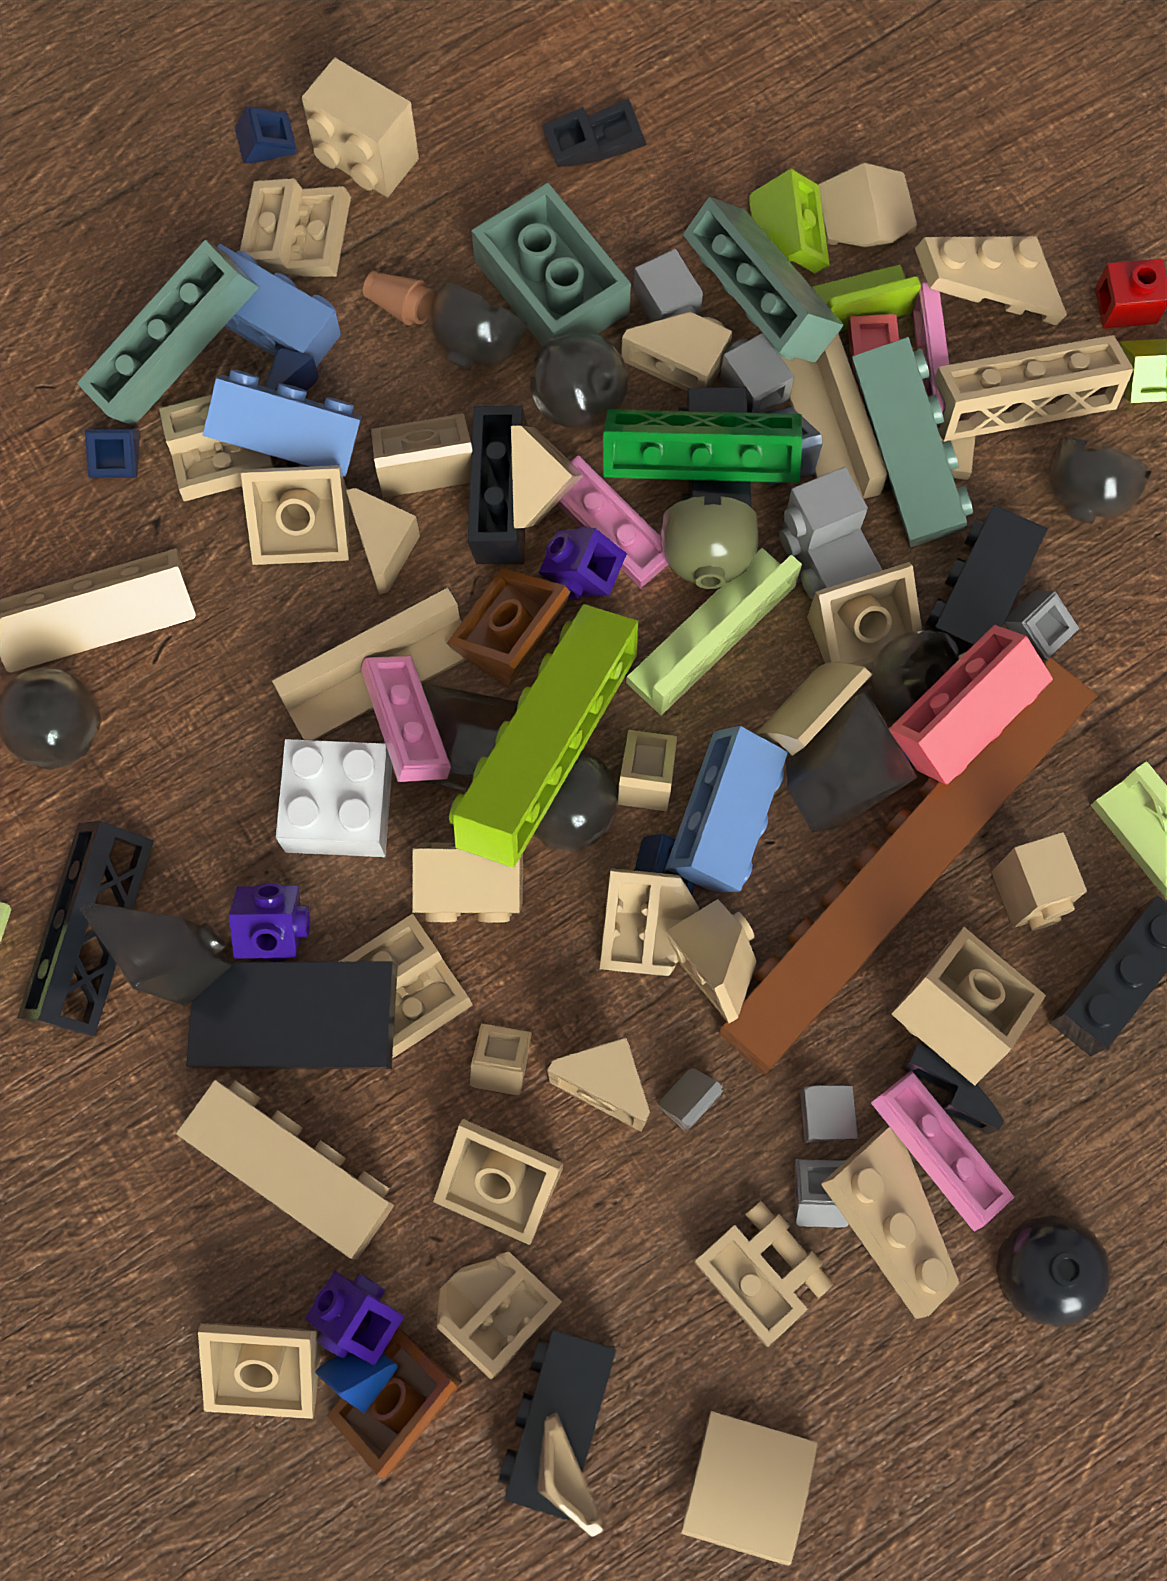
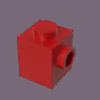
M1163 258L1107 263L1095 287L1103 329L1158 324L1167 308V275Z

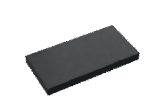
M393 961L195 963L186 1066L193 1069H392L398 964Z

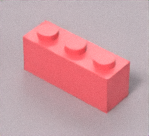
M994 625L889 728V731L917 771L948 785L966 769L967 765L991 741L1001 734L1003 729L1026 706L1030 705L1037 698L1038 694L1053 678L1026 635Z

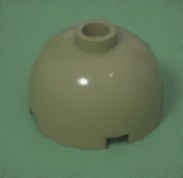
M704 496L693 497L674 504L664 512L661 527V543L665 560L671 570L679 577L701 588L715 589L734 580L747 571L757 553L759 540L757 514L744 502L729 497H721V505H704Z

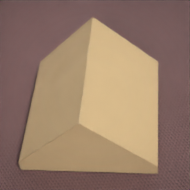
M464 413L371 429L374 462L383 498L470 483L473 452Z
M511 426L514 528H526L538 525L584 475L535 427Z
M340 465L241 470L253 565L349 560V499Z
M909 562L815 591L807 618L825 664L845 662L865 667L868 671L926 653L913 565Z
M627 1038L552 1061L548 1068L549 1083L642 1132L650 1110Z
M462 1119L433 1202L530 1245L561 1175L563 1163Z
M225 1323L200 1324L198 1340L204 1411L313 1419L318 1375L315 1374V1371L319 1368L321 1345L317 1342V1339L321 1332L314 1329Z

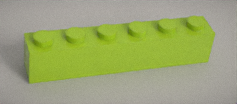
M583 604L574 620H568L564 624L558 646L553 654L547 653L544 656L539 668L538 678L533 686H527L522 691L518 701L517 712L512 720L502 723L497 733L494 749L488 758L482 757L479 760L474 771L473 782L466 794H459L452 804L449 822L454 825L455 847L457 849L512 868L515 867L637 657L638 620Z

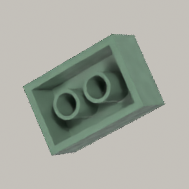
M546 183L471 230L475 263L554 362L629 314L631 283L549 183Z

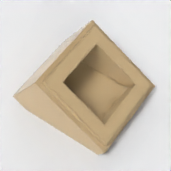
M481 1023L471 1063V1087L520 1095L532 1032Z

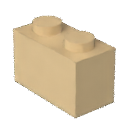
M1064 832L1014 847L991 871L1013 928L1029 923L1031 930L1034 931L1061 921L1060 916L1075 910L1073 902L1087 892Z

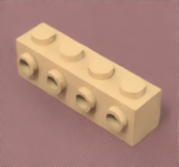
M214 1080L176 1134L350 1259L358 1260L395 1206L384 1198L389 1188L364 1170L358 1179L341 1168L346 1158L320 1140L315 1148L297 1137L303 1127L277 1110L272 1118L255 1107L260 1097L236 1080L233 1081L229 1088Z

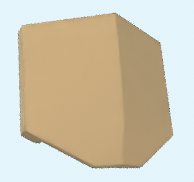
M862 163L818 184L820 187L826 242L829 245H837L838 242L863 247L888 244L916 230L917 223L904 172Z
M610 868L604 913L600 969L669 976L672 973L675 964L679 960L666 930L699 911V906L680 875Z
M505 1252L497 1255L496 1258L460 1268L440 1288L437 1328L492 1380L522 1350L560 1306L562 1301L510 1252Z
M556 1412L547 1416L545 1420L537 1490L587 1533L594 1536L603 1532L602 1520Z

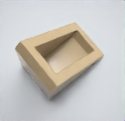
M357 488L346 490L378 594L387 593L420 537L416 516Z
M628 730L619 782L618 805L667 811L677 736Z

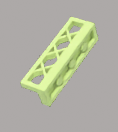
M761 548L754 556L747 571L721 586L627 676L626 683L660 715L664 714L796 586L802 564L792 555L780 564L767 551Z
M1146 761L1121 783L1093 802L1091 807L1167 900V785Z

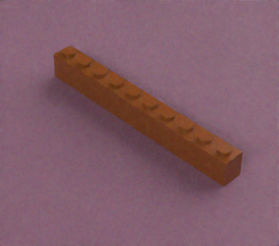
M1051 657L1044 665L1053 680L1038 694L1037 698L1030 705L1026 706L1003 729L1001 734L991 741L967 765L966 769L948 785L930 777L917 793L924 799L913 812L904 807L885 829L892 835L881 848L872 843L853 864L859 871L848 885L839 880L821 900L820 903L827 908L815 922L806 917L791 933L787 940L793 947L782 960L773 954L754 975L753 978L760 984L748 998H744L738 1018L728 1023L722 1014L719 1015L726 1021L719 1035L764 1075L778 1062L1098 696Z

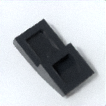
M629 98L588 117L584 107L542 125L558 167L597 162L647 145Z
M918 1043L909 1050L901 1069L906 1072L913 1071L917 1077L947 1091L948 1094L942 1108L948 1115L986 1134L1000 1130L1004 1119L977 1085H973L941 1056Z

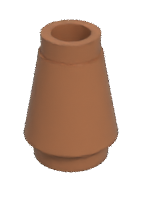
M373 271L364 282V297L370 299L406 325L414 323L422 325L432 313L435 294L432 289L427 287L426 282L423 280Z

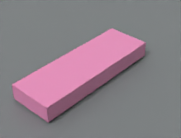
M922 283L912 310L917 350L922 349L930 377L922 379L927 396L936 394L942 414L944 415L946 403L934 381L938 367L949 365L940 291L930 289L928 283Z
M578 455L571 463L584 476L557 505L579 527L596 528L626 552L627 555L621 569L641 589L668 566L662 549L661 536Z
M412 656L364 658L361 672L398 782L447 779L451 766Z
M913 1071L908 1072L871 1102L974 1232L985 1226L1015 1198Z

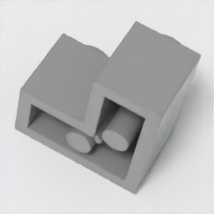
M846 466L792 488L787 509L784 511L785 517L782 528L779 531L780 541L788 556H795L802 564L801 582L811 599L814 598L815 591L882 571L861 531L868 507Z

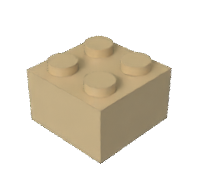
M335 57L302 96L313 151L318 160L329 168L337 167L349 174L362 188L366 190L374 189L388 198L419 159L411 102Z
M422 842L413 848V913H426L427 922L457 921V916H461V913H478L479 922H509L512 913H520L523 905V853L515 867L512 868L457 849L455 843Z
M963 927L928 965L891 1015L900 1021L911 1034L920 1038L973 1085H976L1012 1050L1046 995Z

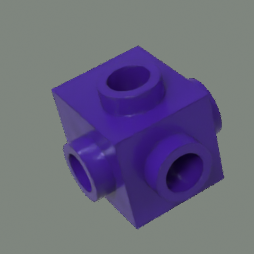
M581 526L578 529L557 530L547 545L546 556L538 573L551 582L565 585L570 591L568 599L580 600L581 597L609 596L627 553L596 528Z
M265 883L259 886L237 887L229 912L234 958H263L271 961L283 958H297L301 937H309L310 910L309 906H301L299 886H281L276 883Z
M334 1270L326 1285L317 1294L313 1306L304 1319L321 1332L317 1342L327 1350L343 1359L348 1352H351L375 1365L405 1316L381 1299L386 1289L373 1280L358 1273L355 1280L352 1281Z

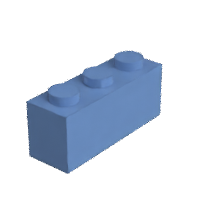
M219 244L217 248L228 254L259 286L257 291L224 327L273 356H276L280 348L308 354L314 358L317 367L341 336L335 308L319 295L311 297L297 289L296 285L285 275L278 272L273 275L259 267L258 263L249 254L240 250L235 253Z
M234 369L230 370L229 376L220 375L216 378L202 436L310 467L340 465L342 474L346 477L362 415L353 413V404L326 397L324 404L305 399L306 390L282 383L278 384L277 390L258 385V376Z
M742 726L714 731L665 869L713 893L741 891L743 884L748 880L752 872L753 864L751 859L758 839L762 836L768 825L767 813L774 792L783 781V766L788 751Z

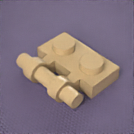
M760 1201L745 1214L759 1230L752 1239L748 1241L740 1230L733 1225L700 1255L694 1263L764 1345L768 1347L808 1310L794 1294L797 1288L805 1283L819 1298L834 1283L820 1268L823 1262L813 1251L807 1253L787 1231L790 1225L780 1213L774 1216L765 1204ZM770 1245L776 1249L792 1268L782 1278L760 1255Z

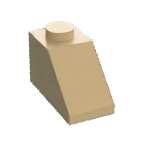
M692 312L683 313L627 329L622 337L621 361L687 392L688 388H711L722 368L723 354L730 347L732 331L725 328L721 322L714 318L701 317Z
M717 899L669 928L666 932L681 966L727 1022L731 1023L739 1016L757 962L749 943L755 936L749 923L740 912L732 915L720 900Z

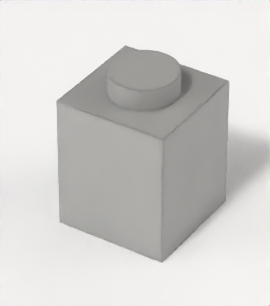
M676 249L635 268L633 293L651 323L687 312L700 316L703 292Z
M764 333L751 340L744 338L735 342L723 354L720 378L726 387H746L747 413H765L789 400L794 375L781 356L772 348L770 341Z

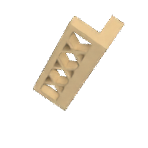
M1114 335L940 366L937 369L934 381L946 403V408L943 415L944 422L940 424L939 434L943 442L1117 409L1133 372V367ZM1108 386L1105 394L1089 397L1101 387ZM1067 394L1056 403L1045 405L1056 396ZM1024 402L1013 411L1002 413L1011 405ZM979 411L968 420L959 421L961 414Z

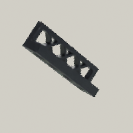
M103 821L78 823L17 1019L35 1024L52 1025L95 1037L154 840ZM114 840L135 847L130 867L119 874L116 873L109 858ZM105 875L107 880L102 882L103 876ZM123 880H125L124 887L121 884ZM111 887L118 906L115 916L102 923L94 905L97 895ZM90 923L92 929L87 931L88 924ZM108 929H110L109 936L106 933ZM96 936L103 951L100 965L86 972L79 958L80 950L83 943ZM73 973H75L77 977L74 980H72ZM96 977L94 985H92L90 980ZM80 986L88 1000L82 1022L61 1016L67 994Z

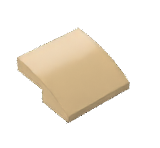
M295 178L254 181L240 251L249 254L258 263L259 267L268 272L311 277L337 276L351 196L344 186L302 189Z
M212 395L159 409L166 443L172 455L178 488L184 502L242 486L241 470L274 468L271 455L202 436Z
M845 662L826 663L817 667L755 734L773 744L778 742L793 756L812 740L872 674L865 667Z
M413 914L339 961H393L398 964L392 1059L473 1006L468 995Z
M711 1411L707 1418L697 1469L692 1478L681 1534L790 1566L803 1518L818 1442Z

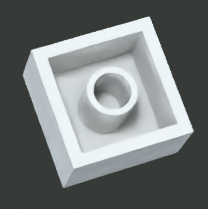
M285 739L276 839L285 853L386 856L393 766L386 744Z

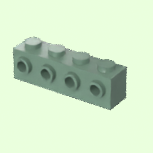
M710 196L683 233L684 238L698 253L702 263L710 268L722 282L724 290L734 297L745 310L748 319L764 333L770 341L772 348L779 355L791 361L796 357L815 363L844 324L746 210Z
M204 240L77 384L108 417L135 426L257 291L259 286L228 254L207 240Z
M909 337L852 356L855 375L888 473L889 483L910 548L966 530V516L973 514V509L966 487L956 488L951 470L959 468L951 440L941 441L937 424L943 423L944 418L936 394L927 396L922 379L930 377L922 349L913 351Z

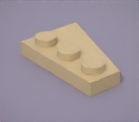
M1037 236L924 237L915 248L930 289L977 303L983 298L1005 304V309L1008 312L1021 315L1025 310L1042 314V322L1057 325L1067 316Z
M888 1124L884 1125L826 1178L821 1185L913 1316L919 1319L930 1316L960 1282L909 1152Z

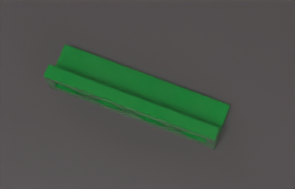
M608 409L603 431V477L800 483L803 437L802 415Z

